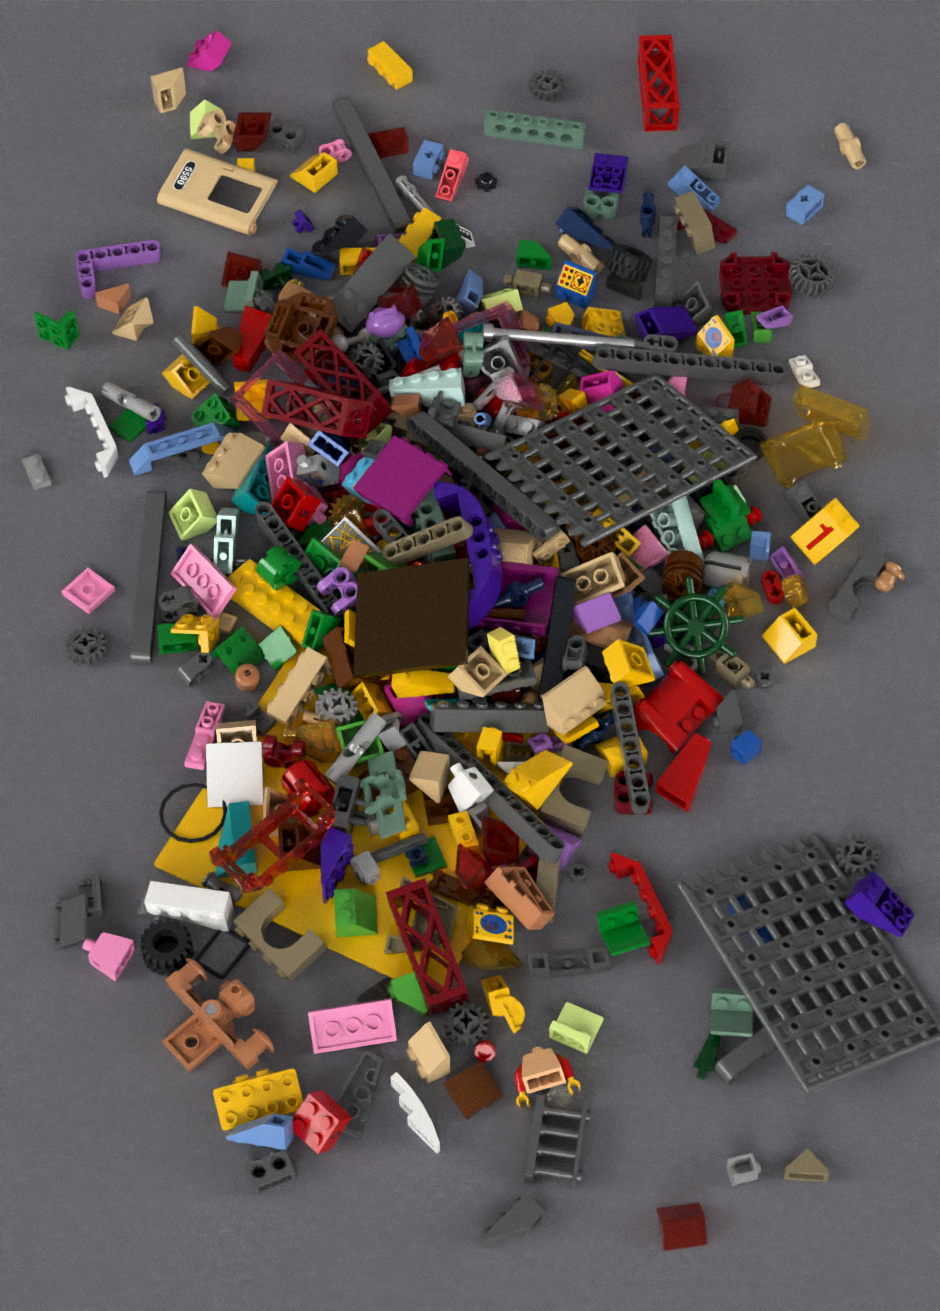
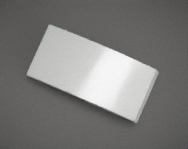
M806 355L789 359L792 371L803 390L820 385V379L813 371V364Z

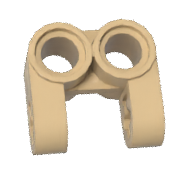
M217 109L203 116L197 128V133L206 138L214 130V135L218 139L214 149L220 154H224L230 148L237 134V127L233 121H226L225 114Z

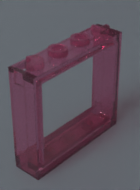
M498 305L441 327L437 335L448 358L457 353L449 337L451 335L498 318L503 329L516 330L505 305ZM511 340L522 368L526 370L531 362L529 354L522 341ZM460 360L459 368H461L463 372V364ZM463 375L465 390L471 389L473 391L481 387V384L486 383L488 385L493 382L487 375L471 381L469 377Z
M281 349L229 399L267 437H270L276 446L282 441L280 438L284 431L280 433L244 395L275 364L295 383L303 385L310 379L316 384Z

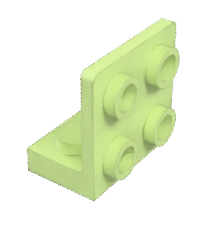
M566 1002L557 1021L553 1020L549 1027V1038L588 1054L604 1018Z

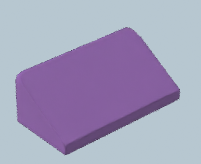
M785 546L769 555L771 562L786 585L805 578L802 570Z

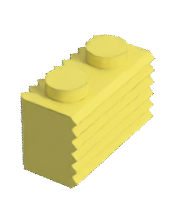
M502 627L487 633L491 657L507 674L520 669L515 635Z

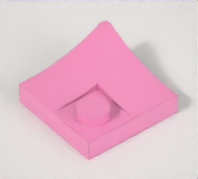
M647 525L642 526L633 534L641 544L630 557L642 566L641 573L649 568H653L668 556V550Z

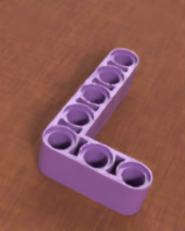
M146 240L78 251L75 258L82 297L85 299H93L95 297L97 288L94 272L159 262L162 258L159 242L157 240Z

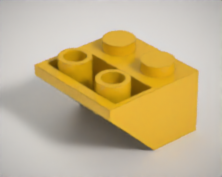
M325 152L313 155L292 172L290 177L316 193L338 175L337 160Z
M793 608L780 615L765 631L762 638L779 659L786 664L815 648L818 634L799 611Z

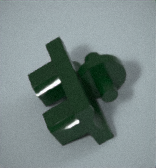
M280 262L274 266V271L271 273L268 269L260 271L263 290L276 289L278 287L282 290L285 284L292 280V268L290 265L285 266Z

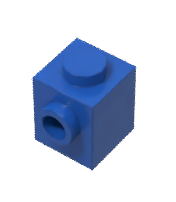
M748 729L741 736L737 735L732 740L730 753L736 761H740L745 765L761 751L762 741Z

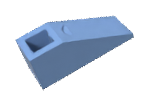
M686 165L676 172L667 183L679 196L694 191L701 206L710 211H713L722 200Z
M468 269L456 297L459 304L463 306L460 310L464 311L462 315L465 317L478 308L483 296V278L471 269Z
M269 1114L236 1126L226 1139L236 1143H248L259 1147L266 1146L277 1150H286L294 1140L293 1116Z

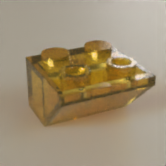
M731 581L726 585L727 592L724 594L723 600L728 604L729 617L742 615L746 620H749L764 612L759 593L737 581Z

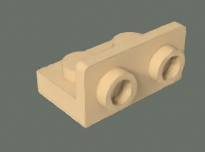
M560 528V532L544 542L537 540L536 550L532 554L542 564L557 551L564 548L570 542V539Z

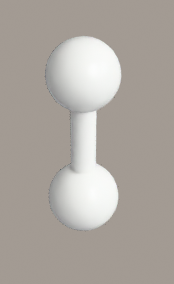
M365 327L359 331L358 336L346 338L344 335L336 334L332 336L331 340L344 353L349 345L360 343L363 346L364 342L369 344V336L371 334L367 333Z

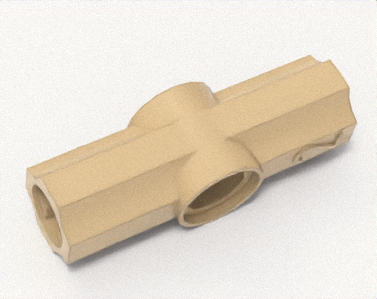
M840 123L834 129L839 140L840 151L842 155L847 156L852 168H855V170L861 169L862 166L866 165V159L861 151L860 140L858 137H854L849 125Z
M564 234L561 236L558 246L569 255L573 263L597 272V275L601 273L604 263L592 254L588 245H581L570 235Z

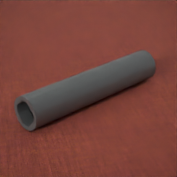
M180 332L171 343L222 394L231 384Z

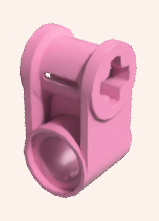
M338 139L319 147V154L325 152L336 159L337 163L347 161L352 156L351 150L346 147L343 139Z

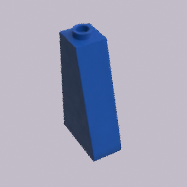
M320 430L317 431L308 443L311 448L337 467L349 453L348 442L343 436Z

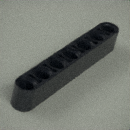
M558 575L555 578L538 702H543L542 695L563 680V657L568 644L576 579Z

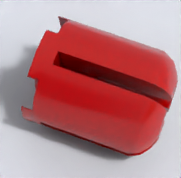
M300 760L290 765L281 779L282 788L307 817L319 815L318 810L327 803L330 806L333 801L334 787L310 760Z

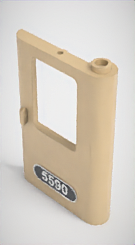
M184 149L159 191L157 203L251 236L257 230L256 220L278 180L190 149ZM221 176H227L262 189L249 213H244L208 200Z

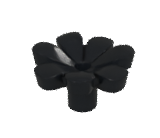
M485 172L480 174L479 178H476L475 184H477L478 189L484 187V192H489V188H496L497 179L493 178L491 173Z

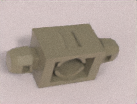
M517 269L515 276L511 274L504 276L503 283L509 286L513 285V289H518L519 295L538 299L540 292L549 294L552 291V284L543 283L542 274Z
M719 650L710 656L711 660L715 663L714 671L735 689L740 684L746 689H751L754 686V679L749 675L750 667L737 656L730 657Z

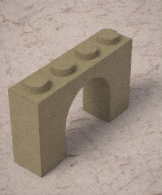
M565 744L562 751L558 750L556 754L573 763L560 782L567 778H579L592 784L600 785L609 761ZM559 783L537 811L539 812L538 818L543 822L582 836L591 811L566 801L560 793Z
M269 888L233 921L236 925L234 930L241 938L246 937L250 941L248 944L255 952L259 950L263 954L262 959L269 966L273 964L277 968L275 972L281 979L287 978L292 982L327 948L325 943L311 929L295 944L287 948H274L265 942L264 934L267 926L286 908L284 902Z

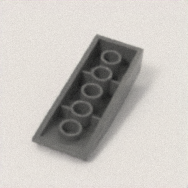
M388 233L332 299L339 318L336 325L347 335L356 328L405 270L406 266L415 258V255L390 233Z

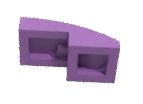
M545 733L527 739V743L535 753H540L544 750L551 753L558 750L562 751L565 744L556 735L548 737Z

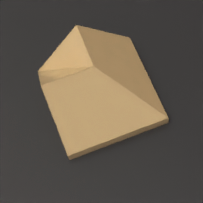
M145 297L127 307L112 333L137 341L144 328L154 324L149 300Z

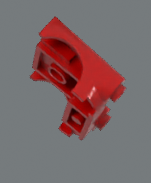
M682 660L679 663L675 661L668 668L670 670L668 675L643 700L639 699L633 705L637 730L645 729L658 735L665 742L672 755L682 747L696 729L725 699Z

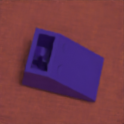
M595 153L588 190L623 193L629 157Z
M685 306L649 308L634 314L636 328L643 340L645 336L654 334L673 336L677 341H680L698 333Z
M332 827L329 828L321 842V886L323 903L325 904L329 898L334 897V890L337 889L338 882H342L347 866L351 865L350 859L355 857V854H353L352 836Z
M874 871L856 883L844 903L859 919L899 937L905 934L915 916L911 908Z

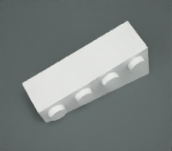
M150 881L144 901L147 912L153 915H162L224 932L230 930L235 913L229 892Z

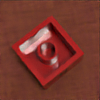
M287 477L272 501L271 506L286 526L303 532L322 500L304 482Z
M319 1090L307 1095L293 1117V1130L317 1154L332 1149L352 1116L323 1090Z

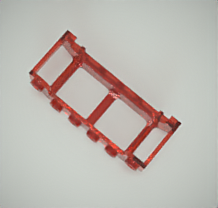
M303 778L294 783L298 790L293 794H287L288 800L231 846L228 847L225 844L223 850L216 846L209 852L211 863L215 867L220 866L238 883L243 894L259 891L263 887L272 884L274 878L279 874H284L290 865L295 861H300L310 849L316 848L334 822V808ZM308 792L327 809L319 817L317 825L299 808ZM295 817L311 834L286 854L269 838V835L289 818ZM259 843L264 844L279 859L260 876L255 872L247 875L236 864L237 860ZM230 867H232L243 879H241Z

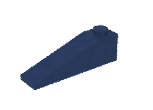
M567 207L555 223L561 233L568 234L610 251L613 244H617L609 236H604L603 230L592 224L594 221L579 207Z

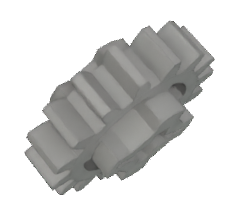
M331 688V692L324 690L323 695H318V700H316L315 713L319 714L318 719H325L324 724L326 725L330 722L332 727L335 724L341 727L342 723L348 725L350 720H355V715H357L358 702L354 701V695L348 696L349 691L343 693L341 688L338 691Z

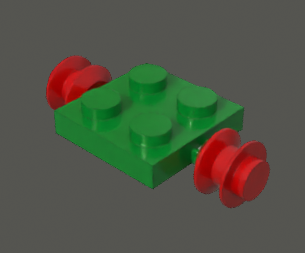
M751 506L750 514L721 527L717 526L711 516L706 518L705 520L710 532L703 530L702 535L697 533L701 549L705 551L706 545L712 547L715 541L718 551L725 552L750 539L752 532L749 525L754 526V521L761 522V510L758 507Z

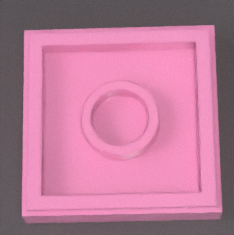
M86 568L62 590V595L90 615L116 590L112 584L90 568Z

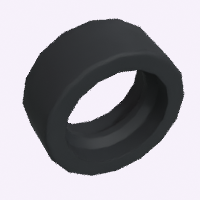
M744 427L734 434V437L739 441L752 439L760 444L759 448L751 450L757 455V459L753 462L760 460L765 455L767 439L761 430L753 427Z

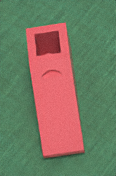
M450 149L435 196L436 198L452 202L469 162V157L466 153Z

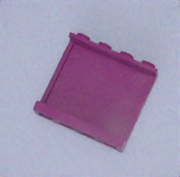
M394 435L353 489L362 498L380 509L387 510L394 518L411 528L415 521L410 515L441 475L446 473L451 476L452 473L447 469L448 465L443 460H435L436 458L431 453L427 452L425 454L419 446H412L404 437L400 439Z
M501 561L503 577L499 596L504 594L503 592L506 591L507 586L512 582L526 584L540 576L546 588L531 594V597H528L527 603L521 607L513 605L503 607L525 610L524 620L485 617L473 628L478 630H495L502 627L516 635L528 634L533 637H547L556 576H560L559 568Z

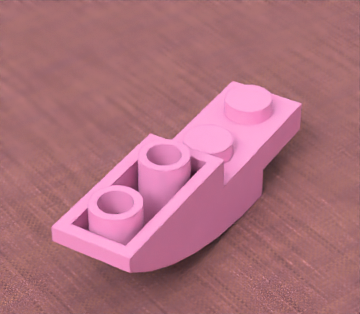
M205 702L195 728L196 734L185 759V767L199 770L205 769L207 764L206 744H214L217 741L216 724L222 723L225 704Z

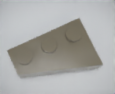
M694 191L675 197V205L673 206L675 214L679 215L682 227L684 226L696 255L716 248L711 222Z

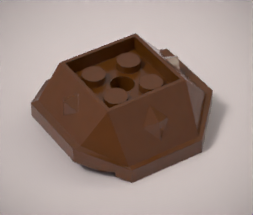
M304 292L295 294L286 300L278 301L264 333L275 357L280 360L303 365L293 353L319 329H322L332 339L333 331L339 319L334 301ZM323 339L317 343L319 345L327 346ZM315 349V359L317 360L325 351ZM309 350L304 357L311 364Z

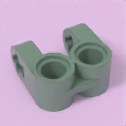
M586 186L583 212L590 218H596L600 214L601 218L605 220L614 219L617 215L619 193L610 192V196H605L600 200V197L594 194V190H588L589 186Z
M464 332L462 374L466 377L478 376L482 368L483 333Z

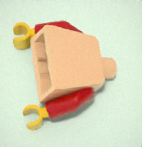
M539 1046L533 1048L532 1053L524 1055L522 1064L519 1065L514 1074L516 1091L519 1093L516 1099L517 1105L522 1109L521 1102L526 1100L527 1106L530 1108L531 1101L526 1096V1091L529 1094L566 1083V1080L569 1082L568 1091L571 1095H573L572 1086H577L580 1092V1083L574 1080L575 1074L569 1060L560 1054H554L552 1048L543 1049Z

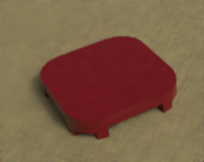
M737 252L730 253V256L723 261L721 260L719 281L722 306L728 312L742 310L743 315H751V312H765L781 305L788 309L792 296L790 280H788L789 261L779 257L776 252H771V256L737 257Z

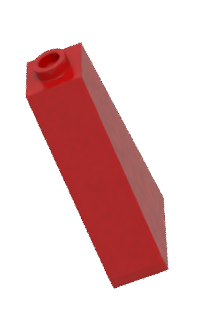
M249 306L244 307L238 331L243 335L239 352L232 356L234 368L248 373L251 372L267 347L264 344L266 338L264 333L272 314Z
M695 733L658 779L655 793L689 812L711 752L712 742L707 737Z

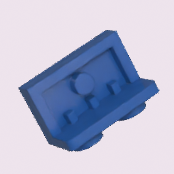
M413 326L406 328V339L398 341L397 346L405 364L415 357L426 364L427 349L425 346L422 347L420 334L415 332Z

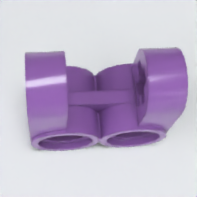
M336 568L317 584V588L322 595H328L339 588L342 598L331 606L335 616L342 617L348 609L352 610L356 607L357 580L355 575L346 568ZM346 575V579L341 582L342 577ZM356 590L355 595L351 597V593Z

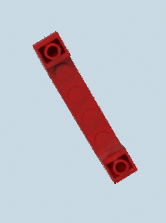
M613 852L610 854V859L607 863L610 873H614L617 880L630 875L632 883L639 888L638 893L641 901H645L647 905L646 910L649 918L654 919L655 930L658 936L650 938L648 952L652 959L655 958L657 965L661 964L672 940L673 929L641 863Z

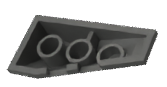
M503 336L484 346L482 349L483 365L481 368L484 374L492 380L491 374L508 366L513 368L515 374L512 380L526 408L520 411L537 405L509 336Z

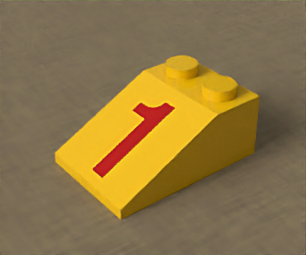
M834 498L790 537L815 565L849 537L860 525L838 499Z

